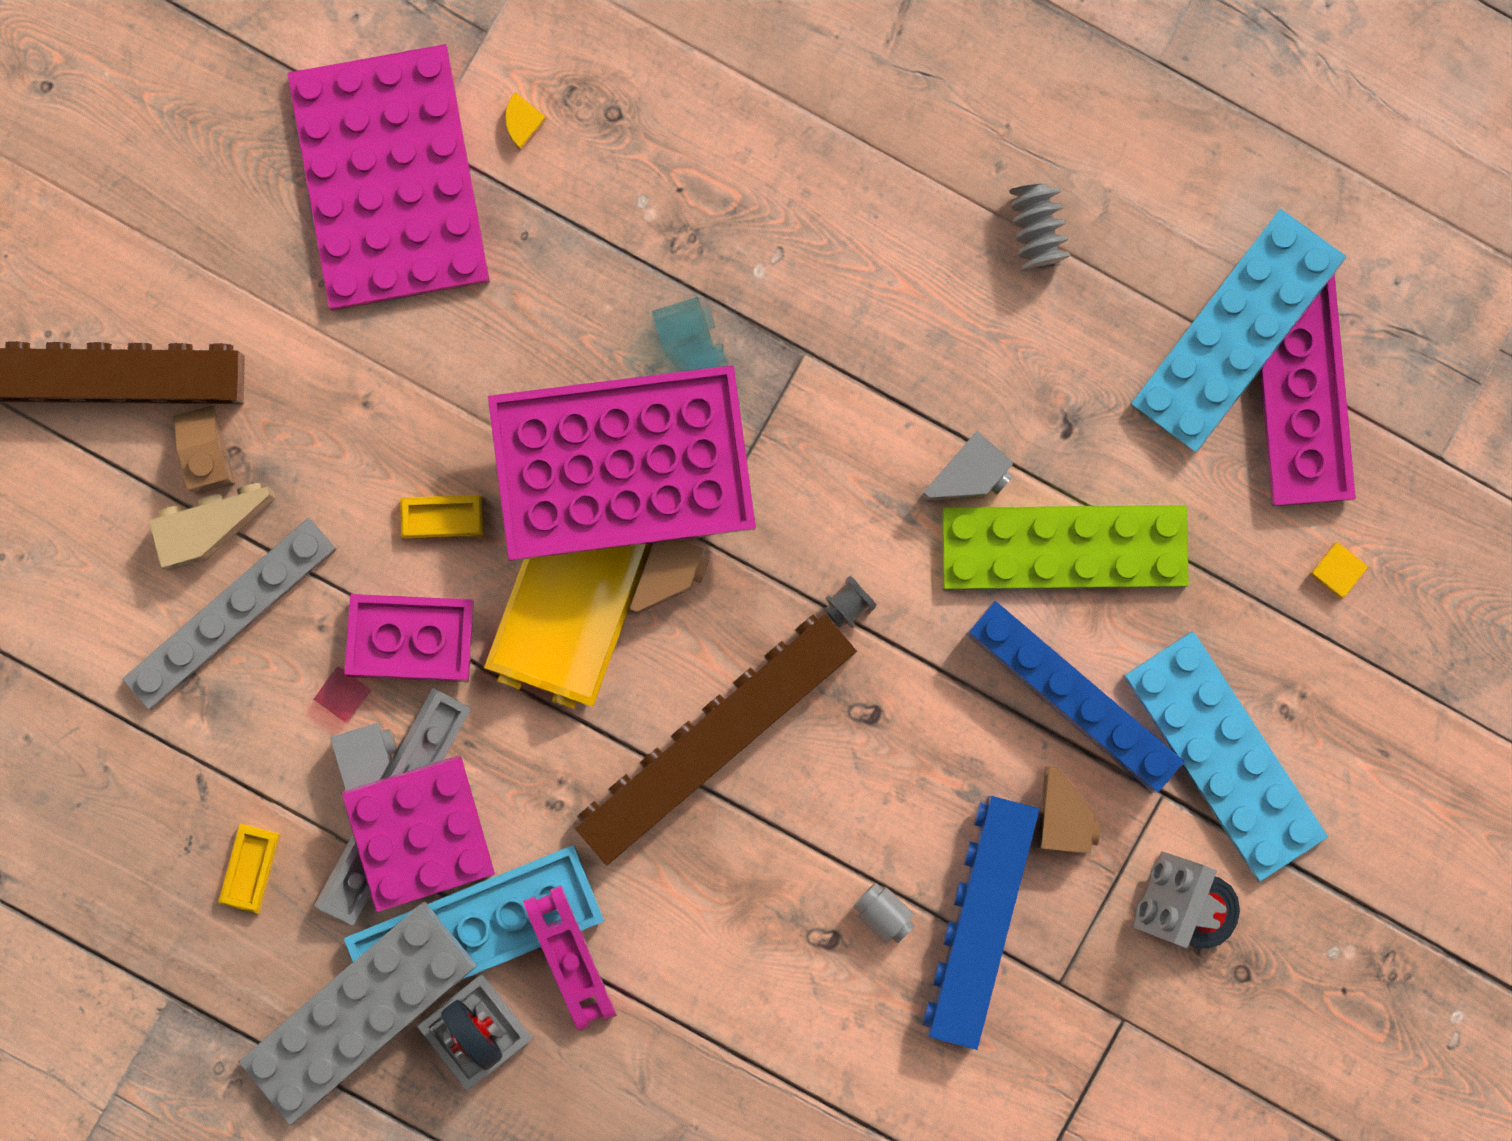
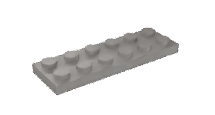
M421 903L238 1062L287 1123L292 1125L475 969L477 964L427 903Z

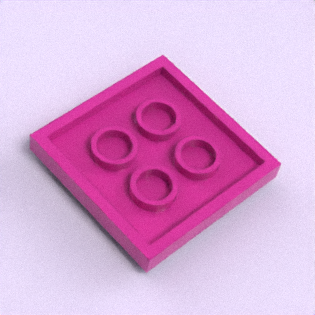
M461 756L451 757L341 792L370 895L377 912L495 874Z

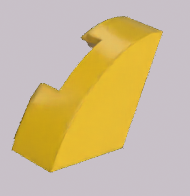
M514 92L506 109V126L512 141L522 150L547 119L529 102Z

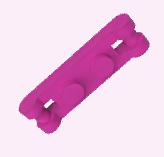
M562 885L551 889V894L540 899H536L535 896L524 900L523 904L578 1031H582L590 1027V1022L602 1017L606 1021L616 1017L617 1014L572 911L567 895ZM557 910L561 919L546 924L543 915ZM592 996L595 997L597 1002L583 1007L580 1003L582 1000Z

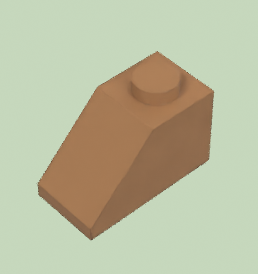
M212 405L174 416L177 453L187 490L197 495L235 484L215 407Z
M682 540L654 543L630 610L637 614L642 613L691 590L694 581L701 583L709 560L702 558L704 548Z
M1046 766L1037 848L1091 854L1092 845L1098 846L1100 821H1094L1095 812L1059 768Z

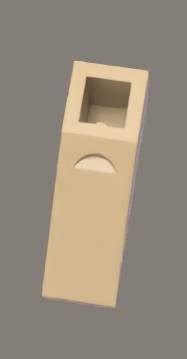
M254 483L238 488V495L222 499L221 494L197 500L199 506L183 510L182 505L159 510V517L148 521L161 568L173 570L208 560L275 499L274 491L269 487L262 488L261 483Z

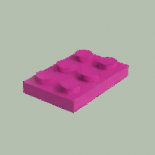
M350 594L344 675L349 678L469 683L474 612L473 599Z

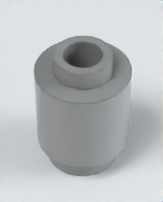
M876 882L853 905L860 913L858 917L885 943H888L892 938L899 943L915 926L909 921L914 913L887 887L882 889Z

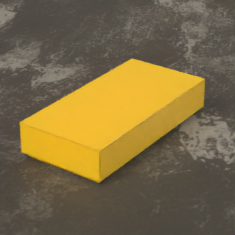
M482 495L400 498L402 539L484 536Z
M243 823L239 824L219 904L257 914L261 912L281 833Z

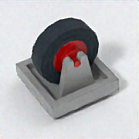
M1161 851L1158 861L1152 867L1151 880L1144 898L1137 906L1133 928L1184 948H1188L1190 945L1192 947L1209 949L1221 945L1232 935L1238 924L1240 914L1239 899L1230 884L1215 876L1217 870Z
M483 973L417 1025L421 1033L467 1091L533 1039L532 1035Z

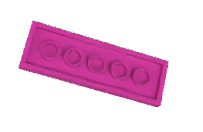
M1334 274L1260 370L1272 507L1356 499Z

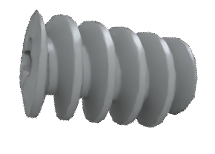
M1031 184L1010 189V194L1021 196L1011 203L1012 210L1023 212L1013 219L1014 225L1026 228L1016 234L1017 242L1028 244L1018 251V255L1020 258L1031 260L1020 267L1021 271H1040L1059 266L1060 261L1070 257V252L1058 250L1057 247L1066 242L1068 236L1055 233L1056 229L1066 224L1065 220L1053 218V213L1063 209V204L1054 203L1050 200L1051 197L1061 193V189L1048 186V184Z

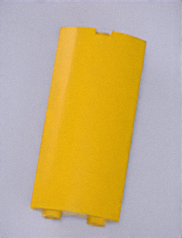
M653 543L524 559L484 668L499 673L497 682L520 690L524 682L554 693L552 701L563 706L575 709L577 702L593 707Z

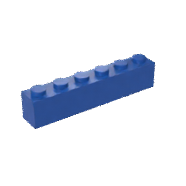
M996 600L990 604L967 631L966 635L1151 793H1159L1185 762Z
M988 796L987 803L980 802L974 820V825L980 827L977 842L970 841L968 844L964 865L970 867L966 883L959 881L953 905L959 906L956 923L949 921L944 935L943 945L949 947L945 963L938 961L932 984L939 987L935 1003L928 1001L923 1016L922 1025L928 1027L927 1035L931 1038L978 1050L1040 808L995 796Z

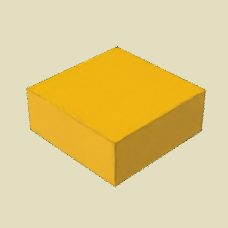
M1334 542L1309 574L1338 598L1344 599L1369 566L1339 542Z

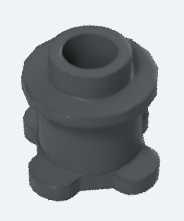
M849 576L845 579L846 585L832 598L829 595L825 598L829 606L824 610L840 628L844 624L853 628L855 626L854 621L867 609L872 612L877 606L856 580Z

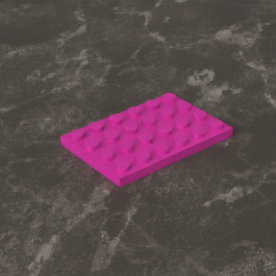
M437 45L288 72L329 309L335 311L490 282L447 45Z
M734 365L488 396L509 561L756 529Z

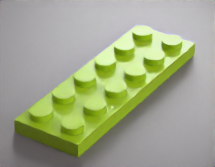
M1187 505L942 508L943 590L1189 586Z

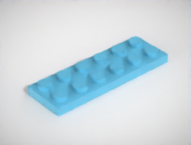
M1280 208L1138 393L1131 405L1197 453L1345 261L1346 255Z
M1194 631L1186 634L1123 675L1171 750L1185 761L1182 764L1183 768L1257 881L1261 882L1328 838V835Z
M575 845L427 904L477 964V967L464 978L540 948L541 945L529 920L523 901L534 896L536 899L551 894V889L562 885L581 931L605 921ZM557 910L543 915L546 924L561 919ZM412 911L344 938L352 961L354 962Z

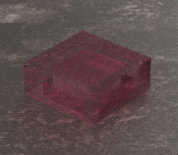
M337 666L314 697V700L344 722L349 723L372 690L356 678L346 677L344 675L345 670Z

